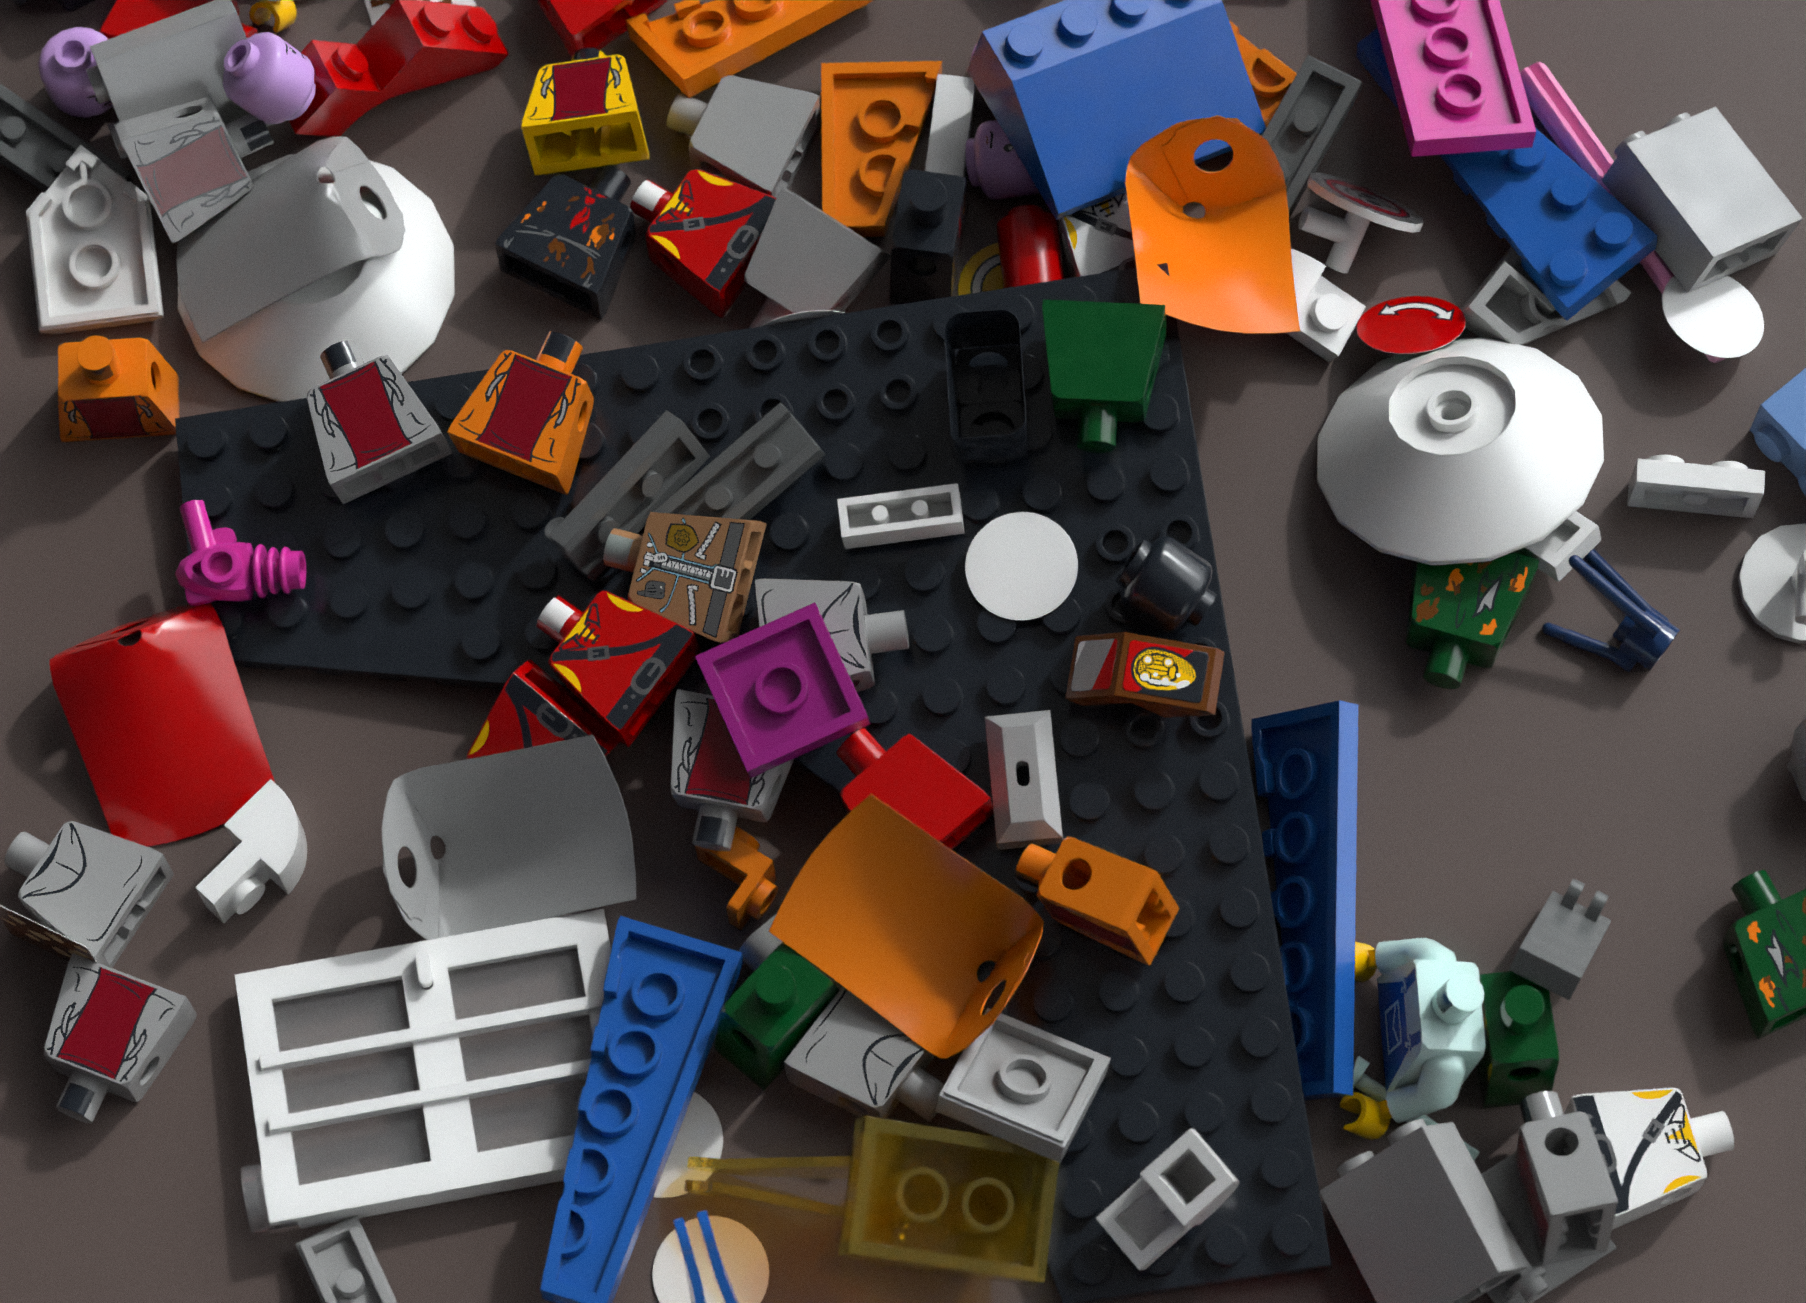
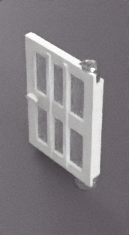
M604 909L236 974L235 982L261 1164L241 1167L243 1194L252 1233L297 1225L300 1226V1229L342 1222L356 1215L358 1218L563 1181L569 1149H572L579 1117L578 1107L582 1088L585 1087L591 1059L590 1049L595 1026H598L604 998L603 988L611 954Z

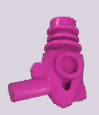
M203 500L188 501L179 507L192 554L181 560L175 576L179 585L185 588L186 600L190 606H199L216 600L248 601L252 599L254 590L258 597L265 598L268 589L272 594H277L280 587L286 594H289L292 589H304L306 584V560L303 551H291L290 548L283 547L279 555L278 550L271 547L267 554L265 546L258 544L253 552L251 543L236 542L237 537L232 529L224 527L212 530Z

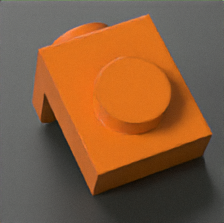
M736 826L730 851H715L695 845L699 861L739 885V888L728 902L726 911L729 923L741 930L751 916L759 920L766 913L777 895L778 886L774 884L776 873L773 860L758 851L761 846L755 838Z

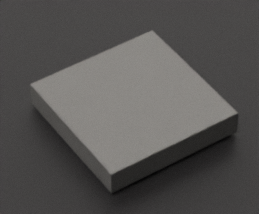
M987 1008L984 1015L987 1014L991 1009ZM1000 1013L993 1025L963 1051L939 1094L935 1111L1060 1163L1107 1073L1111 1058Z

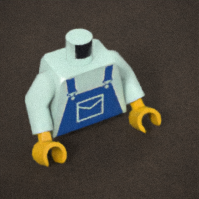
M1414 938L1379 942L1376 949L1369 944L1355 942V981H1368L1375 974L1376 969L1382 974L1377 978L1387 1098L1386 1100L1378 1101L1358 1092H1353L1352 1096L1343 1097L1340 1107L1352 1113L1360 1114L1354 1123L1343 1126V1129L1370 1140L1378 1139L1388 1129L1390 1119L1392 1118L1397 1123H1401L1449 1107L1457 1099L1461 1085L1484 1055L1485 1034L1482 1012L1484 990L1479 980V969L1475 963L1458 962L1451 950L1433 939Z

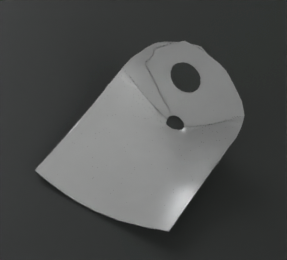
M331 137L317 141L252 179L254 187L250 192L178 241V283L183 302L202 343L327 275L360 260L370 257H383L401 249L406 231L403 214L384 179L361 149L348 137ZM321 167H326L330 171L334 179L333 183L323 184L319 182L318 172ZM360 187L370 189L380 199L386 212L385 219L377 218L367 209L360 196Z
M593 735L422 767L394 779L387 792L381 827L383 873L389 887V892L405 922L426 940L543 920L636 899L633 841L627 811L616 780ZM436 835L443 840L446 851L443 858L438 860L433 857L430 848L431 838ZM402 847H406L410 851L415 862L416 879L411 888L405 886L398 870V854Z

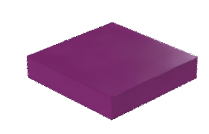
M815 602L695 656L750 778L871 724Z

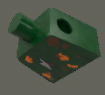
M1512 552L1487 562L1429 565L1413 561L1406 644L1412 648L1430 652L1423 678L1428 683L1444 689H1457L1461 686L1467 663L1483 668L1493 667L1530 592L1540 560Z
M1766 870L1754 872L1742 878L1731 887L1746 916L1731 924L1723 939L1726 956L1757 1039H1761L1806 1018V889L1782 899Z

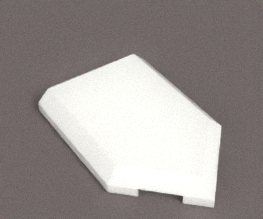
M80 145L65 163V169L45 193H41L26 211L40 333L60 334L153 322L164 317L151 201L146 193L130 181L125 180L104 164L97 156Z

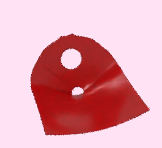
M211 602L199 606L185 605L118 626L68 648L49 660L54 689L78 745L112 835L150 847L201 834L225 824L270 779L275 783L237 672L224 627ZM143 623V624H141V625H139V626H136V627H133V628H131V629H128V630H125V631L116 633V632H118V631H120V630H123V629H126V628H128V627H131V626H134V625ZM141 631L142 636L136 644L132 646L119 644L118 640L120 638Z

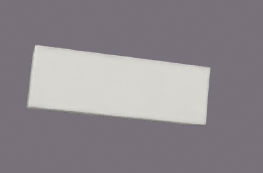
M942 74L937 76L925 167L927 172L957 175L965 178L967 166L966 142L967 139H970L975 103V83L971 77Z
M957 483L837 499L841 536L845 549L965 534L961 498Z

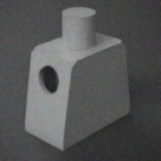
M731 75L725 76L720 80L709 104L692 97L688 98L686 95L679 93L672 103L667 118L668 128L691 136L688 147L691 170L700 169L776 198L782 188L789 190L821 125L819 95Z
M782 188L776 198L744 276L746 283L768 296L749 328L760 327L773 319L798 312L813 310L843 312L883 268L891 255L797 194Z

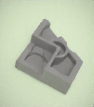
M1511 246L1463 305L1461 310L1466 319L1465 327L1476 335L1511 344L1525 345L1542 336L1619 305L1627 299L1631 292L1616 281L1566 321L1521 266L1522 259Z

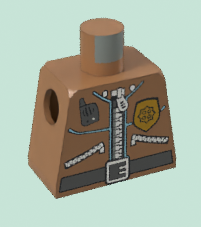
M650 512L643 535L617 528L610 532L604 549L603 562L606 566L633 573L628 593L630 602L678 623L708 639L717 642H728L739 635L767 523L755 520Z

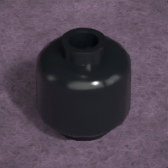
M1168 536L1159 537L1152 544L1143 539L1131 553L1115 581L1123 587L1120 594L1121 604L1165 633L1176 631L1185 621L1196 627L1210 609L1217 595L1207 588L1213 573L1211 564Z

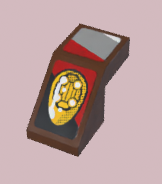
M1127 632L1076 636L1065 698L1081 706L1133 703L1164 718L1215 715L1225 652L1218 648Z

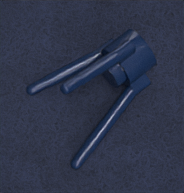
M1592 549L1584 557L1589 564L1579 556L1572 555L1568 560L1569 565L1626 615L1612 635L1622 644L1617 648L1549 622L1543 624V633L1609 659L1628 673L1637 662L1651 671L1675 639L1680 629L1671 624L1666 616L1654 609L1595 549Z

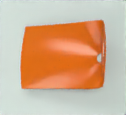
M1217 115L1210 118L1192 119L1176 123L1143 143L1130 156L1125 179L1140 304L1165 305L1166 315L1192 325L1217 331L1242 334L1300 332L1292 266L1286 183L1283 170L1268 141L1259 133L1245 126L1238 118H1225ZM1209 140H1222L1232 147L1233 159L1223 170L1206 172L1201 170L1194 162V153L1198 146ZM1190 202L1201 203L1205 208V215L1202 218L1187 216L1183 213V207ZM1167 263L1169 276L1157 264Z
M870 794L829 832L810 855L783 900L769 932L841 984L916 1044L938 1058L947 1059L969 1047L998 1018L1029 968L1042 936L1044 921L1036 910L1021 896L939 842L873 794ZM992 960L995 962V968L986 980L980 982L977 979L976 973L979 966L985 961ZM1006 980L1004 991L999 1000L987 1014L982 1016L987 999L998 984Z

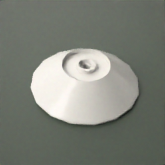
M286 155L249 171L248 174L251 180L293 155ZM370 161L386 182L403 214L406 231L401 249L383 257H370L360 260L327 275L260 310L203 343L192 324L178 283V311L198 355L238 389L277 402L307 398V392L311 388L330 380L320 355L329 346L345 340L355 342L364 363L379 356L388 355L400 373L403 374L434 344L455 295L454 245L432 200L392 167ZM321 167L318 172L319 182L323 184L333 183L334 179L330 171L326 167ZM360 187V196L367 209L377 218L385 219L386 212L380 199L370 189Z
M1487 337L1455 339L1451 343L1432 351L1415 354H1397L1379 361L1339 395L1317 437V484L1338 522L1381 553L1429 565L1492 561L1544 540L1584 504L1604 462L1602 414L1580 378L1538 349Z

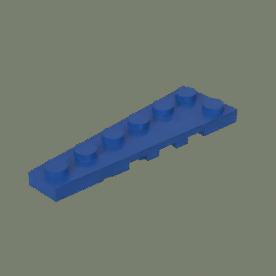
M1377 28L1357 43V58L1399 110ZM1537 128L1531 148L1440 155L1452 170L1453 180L1465 195L1471 194L1486 213L1487 223L1500 239L1505 237L1522 259L1521 266L1566 321L1656 249L1658 235Z
M1339 700L1258 717L1251 721L1258 796L1268 798L1271 829L1262 832L1264 857L1274 858L1277 890L1270 893L1274 918L1280 923L1282 946L1280 947V954L1304 1100L1353 1095L1358 704Z
M620 916L603 988L604 998L598 1026H595L590 1049L591 1059L585 1087L582 1088L575 1136L572 1149H569L565 1168L563 1193L557 1206L540 1287L542 1299L554 1303H613L715 1039L720 1010L731 997L742 969V952Z

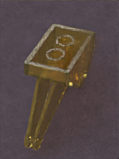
M865 1116L857 1118L855 1121L851 1156L736 1159L688 1157L687 1168L711 1173L747 1177L848 1179L844 1207L720 1182L685 1180L684 1191L689 1193L748 1200L842 1220L838 1255L884 1267L950 1277L1027 1284L1045 1283L1059 1162L999 1137Z

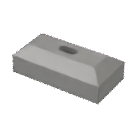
M1050 710L985 717L998 850L1028 847L1030 844L1037 846L1061 844L1063 832ZM1020 766H1027L1029 768L1030 782L1027 786H1020L1018 784L1017 769Z

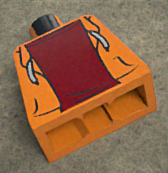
M550 331L536 360L512 350L503 351L447 431L458 452L567 495L572 485L594 402V397L587 382L571 374L583 350L582 345L564 334Z
M97 335L90 336L82 342H67L59 345L58 410L61 442L176 435L175 418H179L178 374L153 344L144 338L108 340L103 336Z
M1066 837L1056 854L1035 844H1030L1023 852L1016 868V880L1038 889L1037 896L1052 918L1148 966L1151 965L1179 910L1177 903L1157 871L1073 837Z

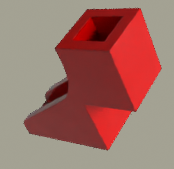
M395 0L357 44L311 40L301 53L308 57L314 68L315 95L307 110L301 116L294 120H289L295 134L340 137L363 114L390 98L491 70L501 64L509 53L497 33L495 21L486 12L484 7L422 0Z

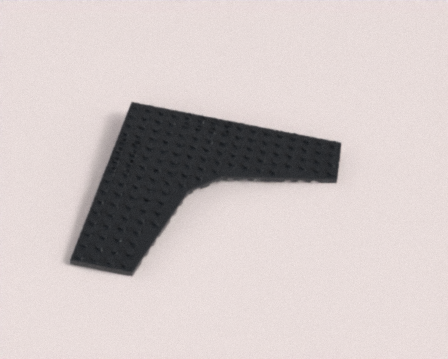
M1157 264L1169 276L1168 264ZM1136 268L580 355L571 374L587 382L594 397V402L572 485L567 495L458 452L447 431L489 369L407 382L438 425L450 446L452 454L345 504L341 502L326 477L307 398L175 418L183 504L192 500H203L212 530L224 527L232 529L237 537L236 542L251 543L253 552L258 544H262L265 546L267 554L271 547L276 548L279 555L283 547H288L291 551H303L305 555L306 584L304 589H292L289 594L284 593L281 587L277 594H272L268 589L265 598L258 597L254 590L252 599L248 601L216 600L211 602L224 627L236 667L271 670L296 668L315 670L318 674L342 676L343 673L377 675L379 679L406 681V678L435 680L437 684L503 689L513 672L531 659L565 689L571 692L556 677L548 664L551 654L560 643L537 628L536 625L540 614L556 596L562 597L582 612L586 610L595 596L602 590L629 601L628 593L633 573L607 566L594 581L590 580L579 572L571 562L565 559L557 550V547L545 536L546 525L554 518L562 517L565 519L666 410L684 422L710 456L688 480L690 481L781 402L800 422L826 455L750 519L767 524L738 637L760 627L755 580L848 581L860 583L866 601L867 615L904 610L906 617L909 649L873 653L875 685L869 689L857 692L871 723L863 728L867 729L885 751L890 749L902 737L908 734L913 735L984 790L991 798L993 806L985 717L1050 710L1063 840L1066 837H1073L1157 871L1179 907L1151 965L1148 966L1052 918L1037 896L1038 889L1024 884L1015 878L1018 862L1027 847L998 850L994 814L953 849L958 855L1021 896L1036 910L1044 921L1042 936L1029 968L1001 1013L1111 1058L1107 1073L1060 1163L995 1136L1063 1303H1099L1331 1268L1177 319L1166 315V338L1146 418L1141 422L1117 421L1114 451L1091 453L1078 449V420L1060 419L1054 415L1042 312L1043 299L1140 304ZM1005 309L1015 314L1020 323L1026 405L1027 458L962 463L950 433L944 327L947 320L957 313ZM985 352L975 356L970 361L966 370V378L969 385L975 391L981 394H995L1003 390L1009 383L1011 368L1008 361L1000 354ZM959 401V409L966 406ZM1017 401L1023 407V401ZM989 412L981 415L974 421L970 430V437L1012 434L1015 432V427L1012 421L1004 414ZM958 484L965 534L845 549L841 536L837 499ZM1029 512L1053 520L1069 535L1077 553V578L1069 596L1052 612L1031 620H1010L988 611L974 597L966 578V556L976 534L992 520L1010 513ZM645 527L638 534L643 535ZM186 533L187 552L189 556L190 554H192V550ZM1159 537H1171L1211 564L1213 573L1207 588L1217 595L1210 609L1196 627L1185 621L1176 631L1165 633L1121 604L1120 594L1123 587L1115 582L1131 553L1143 539L1152 544ZM693 632L702 649L701 653L725 643L708 639ZM1127 632L1208 646L1224 651L1215 715L1164 718L1133 703L1081 706L1066 699L1075 637ZM695 659L665 700L675 701L677 689L713 696L697 659ZM856 731L794 758L793 763L807 773H812L840 793L856 776L841 761L836 752L841 744ZM1020 766L1017 769V781L1020 786H1027L1030 782L1029 768L1027 766ZM1061 844L1041 845L1039 847L1056 854ZM992 960L985 961L979 966L976 973L977 979L980 982L987 979L995 968V962ZM1006 980L998 984L984 1005L982 1016L987 1008L992 1009L1004 991ZM1189 1129H1195L1237 1178L1239 1184L1228 1199L1201 1225L1192 1227L1145 1270H1139L1098 1222L1096 1217L1142 1177L1140 1173Z

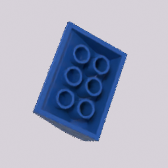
M1064 0L982 31L967 70L1056 220L1125 193L1126 170L1130 156L1143 143L1176 123L1219 115L1225 118H1238L1245 126L1261 136L1266 130L1222 0ZM1222 140L1206 141L1196 149L1194 162L1198 164L1231 151L1232 147Z

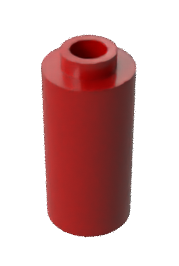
M1022 205L1011 209L1007 216L1002 218L996 226L1003 288L1064 279L1058 221L1053 214L1044 211L1043 208L1036 205Z

